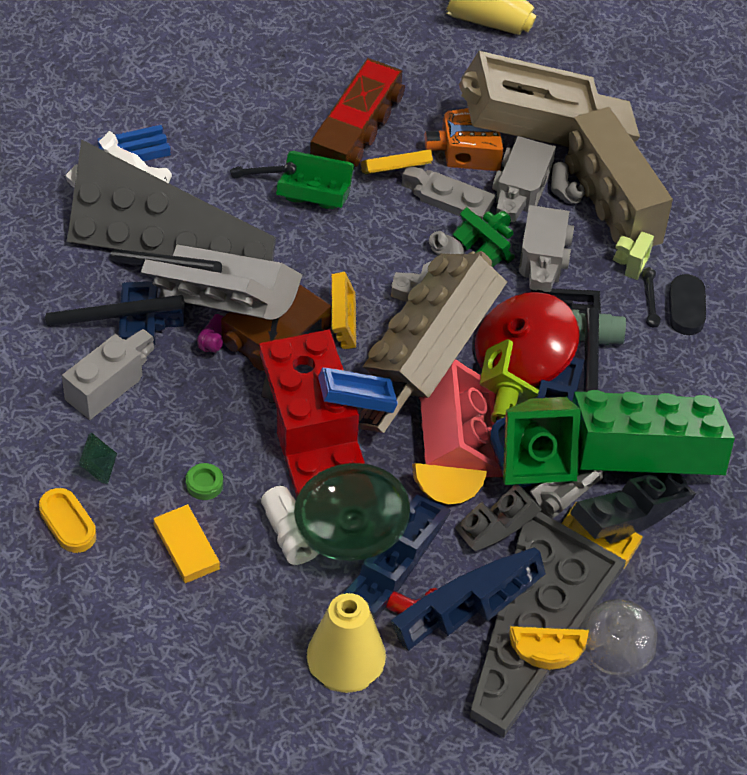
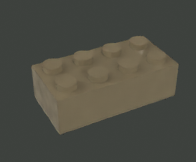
M610 106L575 116L572 131L569 133L570 143L568 155L565 156V163L569 166V173L575 174L580 184L583 185L585 189L584 196L591 198L598 218L601 221L605 220L609 226L613 241L617 244L620 237L625 236L636 242L642 231L654 236L652 247L662 244L673 199Z

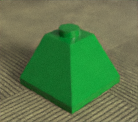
M567 397L531 398L507 409L505 417L503 483L505 485L577 481L581 409Z

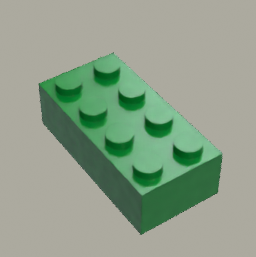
M590 390L588 392L574 391L572 402L581 409L578 463L581 470L726 475L735 437L717 398L707 395L684 397L669 393L641 395L636 392L619 394L604 393L599 390Z

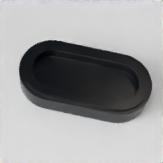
M690 274L675 277L671 282L669 291L670 324L680 334H698L703 329L706 320L705 285L698 277Z

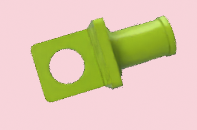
M509 339L487 349L479 383L496 394L494 410L491 415L493 423L497 422V417L498 420L505 418L507 409L538 396L539 392L534 386L508 372L513 341ZM502 352L499 363L492 368L495 357Z

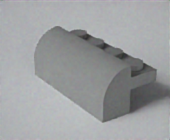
M178 244L173 256L219 261L222 264V272L218 273L145 259L141 273L154 279L152 283L154 286L162 288L159 297L183 295L185 303L269 320L279 318L288 311L295 299L303 275L280 262Z

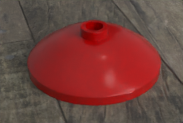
M530 292L513 296L493 308L482 321L475 340L477 361L483 369L487 349L509 339L513 341L508 372L534 387L540 386L541 380L551 381L562 373L575 356L580 337L578 322L569 306L553 295ZM524 326L521 330L516 331L519 327ZM502 352L495 357L492 368L499 363Z

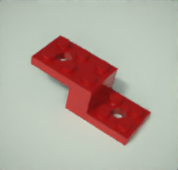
M330 329L259 343V353L277 407V435L305 521L312 522L377 508L378 500L358 444V410L354 406L324 402L318 379L322 367L344 371ZM299 365H308L313 370L308 373H300L294 368ZM327 476H335L342 482L336 487H327L321 481Z

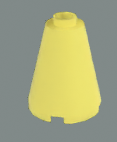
M450 0L447 7L448 12L446 13L454 18L520 35L523 30L529 32L537 15L532 13L534 6L527 0Z
M346 593L335 597L331 601L308 645L307 661L312 675L328 689L343 693L361 691L367 688L383 672L386 653L367 602L356 594Z

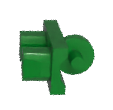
M468 207L460 213L463 222L452 235L453 238L461 242L466 251L479 239L484 245L476 252L483 251L492 260V267L502 259L509 263L515 258L514 254L509 251L511 244L506 240L511 238L514 233L508 227L511 222L509 214L501 211L493 215L488 211L484 214L482 220Z

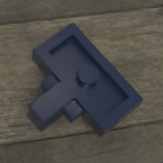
M153 281L122 283L121 303L158 298V287L152 284ZM184 309L120 317L119 337L126 340L144 329L153 336V344L155 345L156 330H164L165 327L184 326Z

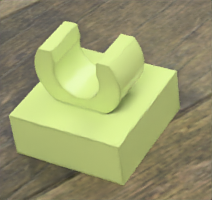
M641 231L636 242L625 236L620 237L616 244V249L618 250L613 260L619 264H627L625 276L638 280L650 257L654 239L653 235Z

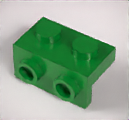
M290 151L287 154L286 163L293 162L297 170L293 175H287L284 172L277 183L276 195L285 196L291 202L309 201L318 203L320 207L325 209L342 208L350 194L353 163Z

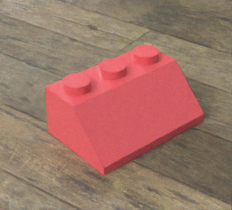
M456 359L429 398L419 397L425 449L424 459L428 465L487 471L486 477H503L490 442L491 429L495 424L491 420V415L494 410L496 394L479 384L481 375Z

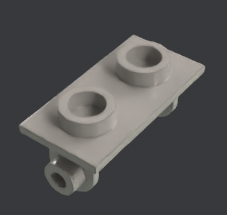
M578 463L577 481L539 483L529 492L542 509L540 512L553 519L602 479L604 470H581Z

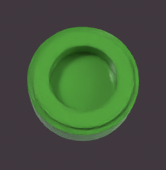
M209 463L193 466L186 474L188 493L199 500H210L218 496L223 489V474L221 470Z

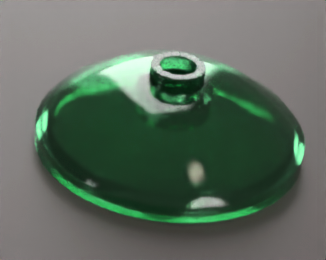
M348 463L330 467L312 477L298 494L295 502L294 517L298 533L314 551L338 560H361L381 554L402 537L410 519V501L402 483L388 471L369 464Z

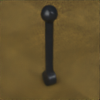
M287 162L284 166L245 169L238 166L232 168L230 173L232 178H240L244 175L281 172L293 175L297 167L293 162Z
M647 267L642 272L643 278L647 283L649 315L646 323L648 326L656 328L661 322V318L656 314L653 279L656 276V272L653 268Z

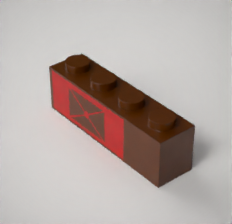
M367 58L310 141V154L351 162L354 167H357L363 157L365 146L373 144L380 123L386 124L391 114L392 105L394 102L399 103L404 95L405 85L402 84L403 70Z

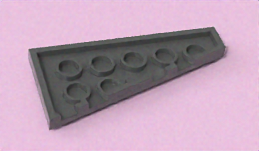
M81 139L67 242L173 256L178 244L273 261L276 237Z
M541 512L522 526L515 554L535 547L541 553L546 574L498 613L470 713L472 719L502 737L506 736L552 671L534 667L519 657L511 644L509 636L510 626L581 630L621 574L626 560Z

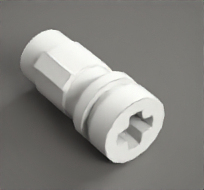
M276 486L266 491L261 498V503L266 511L268 520L278 535L277 542L282 548L287 561L293 565H300L314 559L320 553L322 543L310 522L305 521L299 505L287 487Z

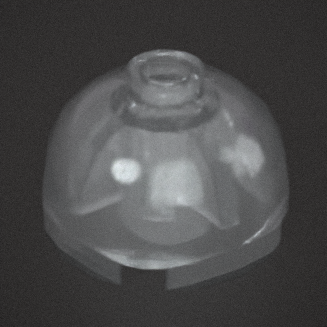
M620 598L604 601L593 607L582 623L581 630H589L586 648L582 653V657L597 672L600 670L618 679L634 677L645 671L655 656L658 641L655 622L642 606L633 601Z

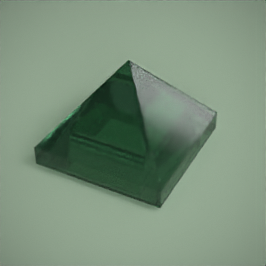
M91 433L88 434L79 465L101 483L108 484L117 453Z

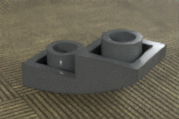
M515 484L490 509L483 502L478 504L455 529L474 551H478L511 535L542 509L519 484Z

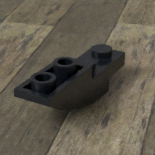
M653 473L629 479L622 491L578 501L570 511V514L594 539L604 537L611 544L626 539L635 532L639 533L653 526L692 500L696 493L687 485L685 478L678 473Z

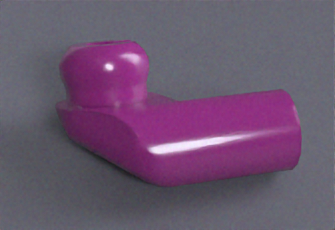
M215 314L205 329L200 332L197 338V345L200 350L204 352H217L221 349L223 344L221 339V319L224 316Z

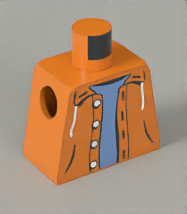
M468 108L447 111L443 117V128L441 131H425V149H431V151L445 150L448 167L488 171L501 170L503 146L500 132L472 126Z

